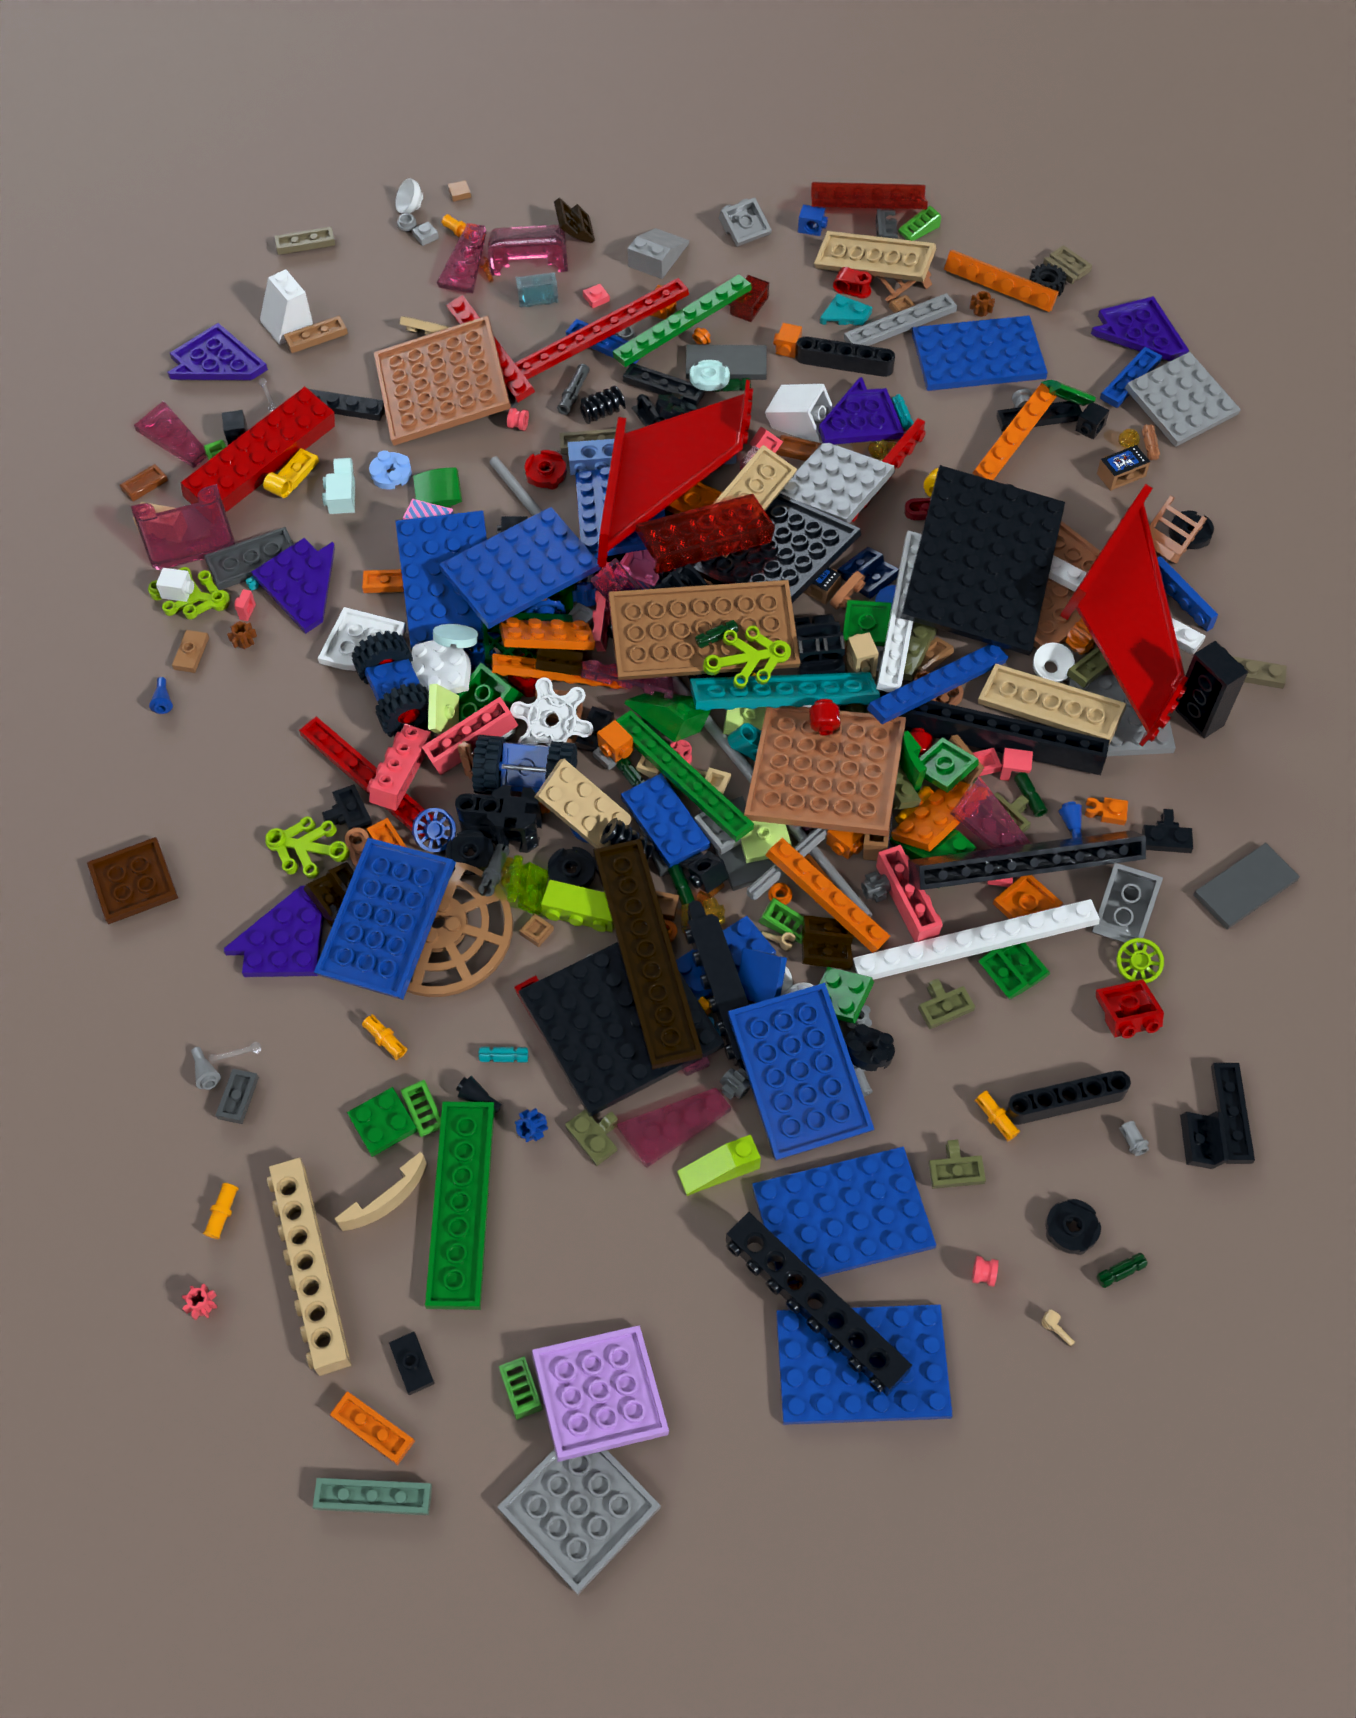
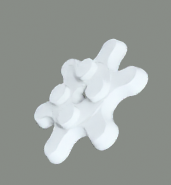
M543 677L538 679L535 684L538 694L535 702L526 704L517 701L510 708L513 717L523 719L528 726L527 732L518 740L520 744L537 745L545 743L550 746L552 741L567 742V739L572 735L586 738L593 733L591 722L579 719L576 714L577 706L586 697L584 690L580 687H574L566 695L559 696L553 691L551 680ZM550 714L558 716L559 722L554 726H549L546 723V718Z

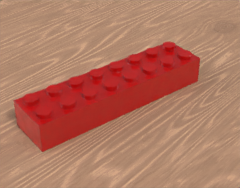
M304 386L180 482L183 497L212 523L263 484L265 477L269 473H277L301 448L306 450L334 428V411Z

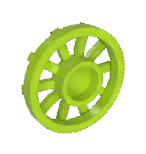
M1134 938L1121 946L1117 953L1116 964L1119 973L1129 982L1140 980L1135 979L1139 971L1142 979L1147 984L1154 981L1161 974L1164 967V957L1162 951L1154 942L1144 938ZM1136 943L1144 944L1142 950H1138ZM1132 944L1134 953H1131L1126 947ZM1148 946L1152 947L1154 950L1150 954L1146 952ZM1122 952L1130 956V959L1121 958ZM1157 954L1159 962L1151 961V957ZM1121 962L1130 963V965L1123 969ZM1154 965L1159 966L1157 972H1154L1149 966ZM1133 968L1132 976L1128 975L1126 972ZM1144 970H1147L1152 977L1146 979Z

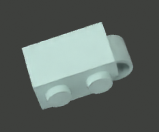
M334 459L335 473L326 474V477H323V487L326 490V493H322L323 505L328 507L329 514L355 513V477L352 459Z

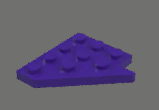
M1154 296L1099 310L1098 317L1103 325L1092 327L1091 331L1092 336L1137 351L1147 347L1162 355V359L1172 361L1189 352V349Z
M217 323L170 352L171 359L178 366L168 371V375L171 380H253L266 372L268 368L265 362Z
M862 377L853 384L820 423L818 429L822 442L834 445L901 439L904 435L887 389L867 390Z
M303 538L251 572L253 578L305 634L324 621L335 553L333 542L317 551Z
M305 886L298 887L224 947L225 955H244L242 968L244 977L318 976L314 971L320 958L324 916L304 891Z

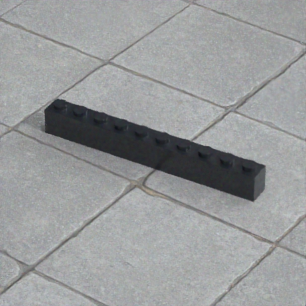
M880 690V697L888 694L889 692ZM933 700L898 716L906 717L904 731L911 732L913 728H922L925 732L931 734L932 737L938 739L943 737L948 741L951 736L958 734L966 745L982 749L994 748L999 753H1004L1005 748L1033 751L1032 760L1096 775H1101L1110 742V740Z
M1130 830L908 860L909 884L919 890L1144 860L1146 859V836Z

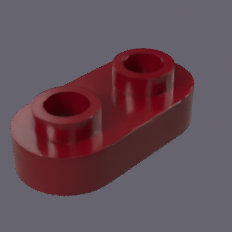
M913 498L908 500L904 508L905 516L910 520H925L931 498Z

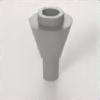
M195 1047L191 1050V1053L195 1060L196 1087L205 1090L212 1089L220 1082L221 1075L204 1057L201 1048Z

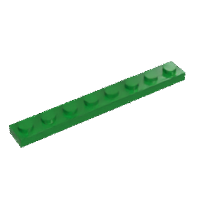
M740 274L736 275L613 350V357L624 367L629 366L751 291V283Z
M630 710L616 720L633 737V746L735 842L754 829V823L748 817L744 816L735 805L634 712Z

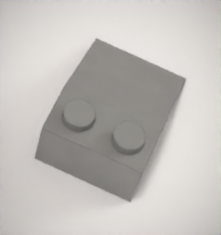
M657 228L637 236L627 248L628 267L663 279L688 246L689 240Z
M1115 863L1098 912L1099 924L1094 925L1092 932L1124 943L1134 938H1143L1163 877ZM1136 943L1137 947L1140 948L1141 943Z

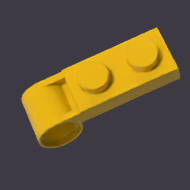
M301 448L278 474L271 472L265 477L264 489L279 497L286 498L319 463L318 456Z

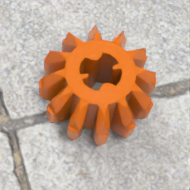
M1082 618L1075 623L1067 634V645L1071 650L1080 655L1089 652L1096 644Z

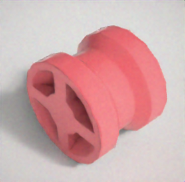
M511 407L507 416V427L511 429L517 427L519 430L525 431L529 420L528 410L517 411L516 408Z
M685 740L672 742L670 747L691 764L692 747L690 743Z
M976 1256L972 1283L985 1282L988 1286L994 1287L998 1272V1260L992 1259L987 1261L981 1256Z

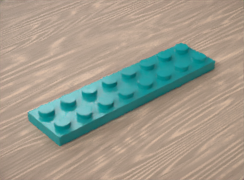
M871 672L770 676L769 681L763 685L756 681V676H749L747 685L742 689L734 686V677L690 679V689L696 710L701 709L703 711L711 709L732 710L735 708L756 709L758 707L779 708L781 706L802 707L804 705H814L820 699H830L833 703L843 706L853 703L868 705L870 702L880 698V693L876 689L877 686ZM759 676L762 680L767 679V676ZM737 678L739 684L745 683L743 678Z

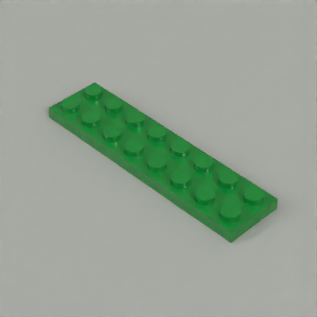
M442 1102L425 1299L426 1309L481 1310L495 1113L494 1102Z

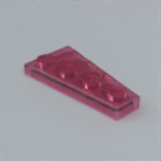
M467 223L437 281L439 288L474 293L487 232L485 226Z
M164 401L134 424L137 432L193 468L207 458L204 446Z
M596 660L582 661V678L606 684L616 681L623 688L631 689L637 686L643 689L644 693L653 695L654 691L665 693L664 698L672 699V676L618 680L616 663L604 665Z
M980 776L974 779L950 813L992 849L1031 844Z
M713 1088L617 1124V1128L647 1168L729 1113L731 1106L717 1088Z

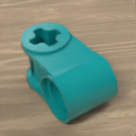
M744 723L728 735V743L733 750L755 761L762 731L749 723Z

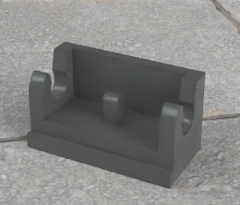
M877 208L875 221L876 237L898 239L897 219L886 218L889 215H896V212L894 210H881V208Z

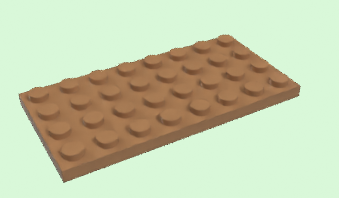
M789 580L614 591L608 594L618 680L707 674L703 670V662L707 656L716 655L721 658L743 654V652L732 645H726L723 639L713 644L708 643L709 645L704 648H699L695 637L701 633L705 635L706 631L721 624L725 626V623L730 620H734L738 625L737 638L758 651L765 648L755 641H748L746 639L745 632L749 626H756L760 634L772 642L782 640L790 646L791 655L789 659L784 663H777L774 669L795 668L801 664ZM754 631L748 632L750 636H756ZM732 635L726 637L730 641L734 640ZM777 648V649H776V652H777V653H779V654H783V653H784L783 649H781V648ZM769 659L760 660L754 670L764 669ZM709 661L711 666L717 665L716 661ZM747 663L721 667L719 673L740 672Z

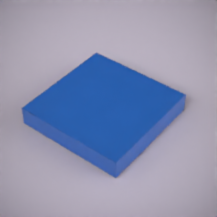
M743 948L738 975L747 1000L758 1003L781 996L787 957L751 948Z

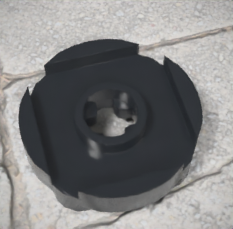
M673 392L671 395H659L655 404L656 412L665 419L697 410V406L685 401L683 396L676 392Z
M1196 511L1181 512L1196 523L1202 518L1196 515ZM1177 515L1171 521V523L1188 534L1191 533L1187 530L1188 528L1191 530L1195 528ZM1204 515L1207 520L1202 525V529L1195 535V539L1190 542L1186 548L1187 550L1200 549L1209 545L1214 532V525L1207 516ZM1169 527L1171 539L1183 545L1187 538Z
M463 830L457 833V837L452 841L450 839L446 846L447 858L453 859L455 862L477 867L483 872L488 867L494 853L492 841L479 830ZM469 849H473L476 852L472 856L464 855ZM468 870L464 873V875H476Z
M583 848L559 849L548 861L549 880L587 888L595 878L596 868L593 857ZM576 866L575 873H568L567 867L572 868Z
M865 1024L856 1025L855 1029L847 1034L845 1043L854 1066L866 1071H877V1068L884 1066L885 1069L891 1064L895 1054V1047L893 1045L894 1039L890 1034L870 1028Z
M1068 1199L1065 1202L1055 1204L1046 1218L1047 1239L1059 1250L1066 1253L1084 1254L1095 1245L1101 1233V1224L1096 1217L1095 1210L1086 1202L1078 1199ZM1072 1221H1076L1077 1228L1080 1231L1071 1232L1069 1227L1066 1226V1222L1070 1224Z

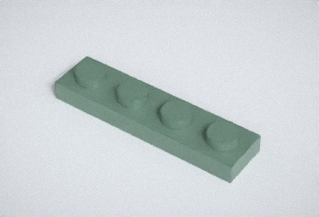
M317 1478L313 1509L429 1515L432 1484Z

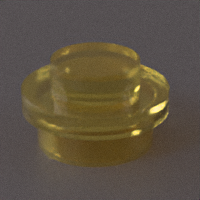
M1126 429L1119 435L1118 441L1122 447L1130 448L1135 445L1138 446L1140 438L1137 431Z

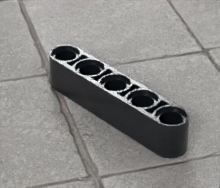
M808 336L801 337L797 341L796 358L801 364L882 377L890 376L894 370L895 353L890 349Z
M1112 1071L1017 1093L1010 1098L1006 1107V1115L1013 1124L1020 1125L1119 1102L1129 1090L1131 1080L1123 1071ZM1112 1083L1120 1085L1122 1089L1114 1088ZM1087 1089H1093L1098 1095L1090 1094ZM1062 1095L1071 1096L1073 1101L1064 1099ZM1038 1100L1047 1102L1049 1106H1041ZM1013 1106L1021 1107L1024 1112H1017Z

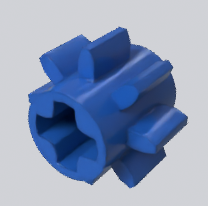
M593 582L576 584L577 589L572 591L573 602L577 601V603L586 607L596 605L595 593L599 590V587L593 586Z
M536 1108L531 1111L527 1109L519 1113L521 1119L515 1121L517 1134L524 1138L526 1142L533 1139L537 1141L543 1138L544 1134L542 1132L548 1129L545 1115L538 1112Z

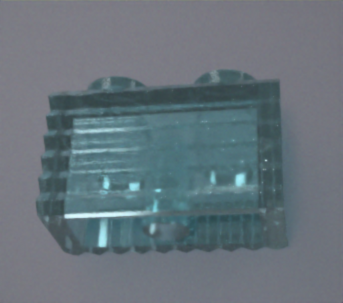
M555 272L516 277L517 294L521 308L523 306L531 307L534 305L538 306L539 304L559 302Z

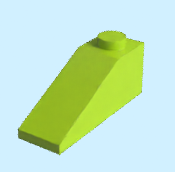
M750 1134L722 1145L678 1170L677 1173L688 1196L760 1169L761 1157Z

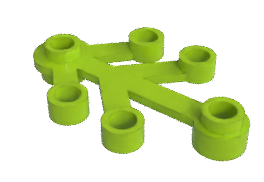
M181 567L179 570L188 571L191 580L194 582L190 569L188 567ZM203 570L198 574V579L202 585L206 586L209 593L201 592L194 582V591L189 595L187 602L177 601L174 603L173 601H166L163 603L162 609L167 616H172L177 611L183 609L187 619H194L197 615L211 608L217 611L227 609L230 603V596L226 591L218 590L213 583L211 573ZM154 580L149 584V594L154 600H162L156 586L158 580ZM197 601H203V603L197 605L196 607L195 605H193V603Z
M749 626L745 632L746 639L748 641H755L765 648L758 651L737 638V633L734 630H727L723 635V642L726 645H732L743 652V654L721 658L716 655H709L703 662V670L708 675H716L720 672L721 667L747 663L741 673L736 674L733 680L734 686L742 689L747 685L748 678L758 662L769 659L764 669H760L756 674V681L763 685L769 681L770 674L777 663H784L789 659L791 648L782 640L772 642L761 635L756 626ZM754 631L756 636H750L748 632ZM732 635L734 640L730 641L726 636ZM781 648L784 653L779 654L776 652V649ZM714 660L717 665L711 666L709 661ZM759 674H765L767 679L762 680ZM737 678H743L745 683L739 684Z
M308 816L302 818L299 823L286 830L271 829L265 837L266 846L271 851L278 852L282 861V868L289 875L296 873L299 866L294 859L290 858L286 847L295 849L303 865V873L309 879H314L319 875V868L312 863L308 852L330 856L336 862L346 861L350 854L349 848L342 841H335L331 845L313 842L324 835L326 837L333 836L337 828L332 821H325L320 827L316 828V823ZM302 831L307 833L298 839L292 838Z

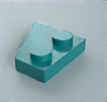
M837 294L820 317V324L826 325V321H838V325H864L872 314L873 307Z

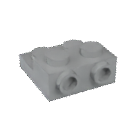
M756 198L743 199L733 206L727 205L720 212L719 220L726 234L730 233L736 247L771 234L772 230Z

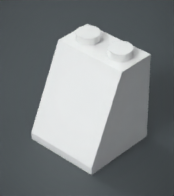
M286 269L268 277L260 322L279 345L286 342L284 334L313 325L306 293Z
M824 384L781 385L766 409L765 414L772 429L804 440L822 443L818 431L819 425L834 407Z

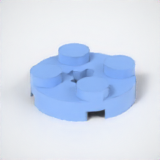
M385 450L379 452L369 466L370 476L374 484L382 489H396L395 486L399 484L403 486L410 480L412 475L409 458L396 452Z

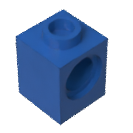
M803 204L799 215L798 233L821 236L822 229H826L828 217L825 216V208Z

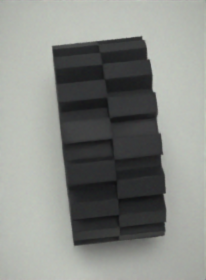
M1044 263L1040 267L1038 265L1035 266V269H1032L1030 281L1058 291L1057 296L1060 297L1066 282L1065 271L1062 272L1063 269L1061 267L1057 269L1058 265L1055 264L1052 267L1051 263H1047V266Z

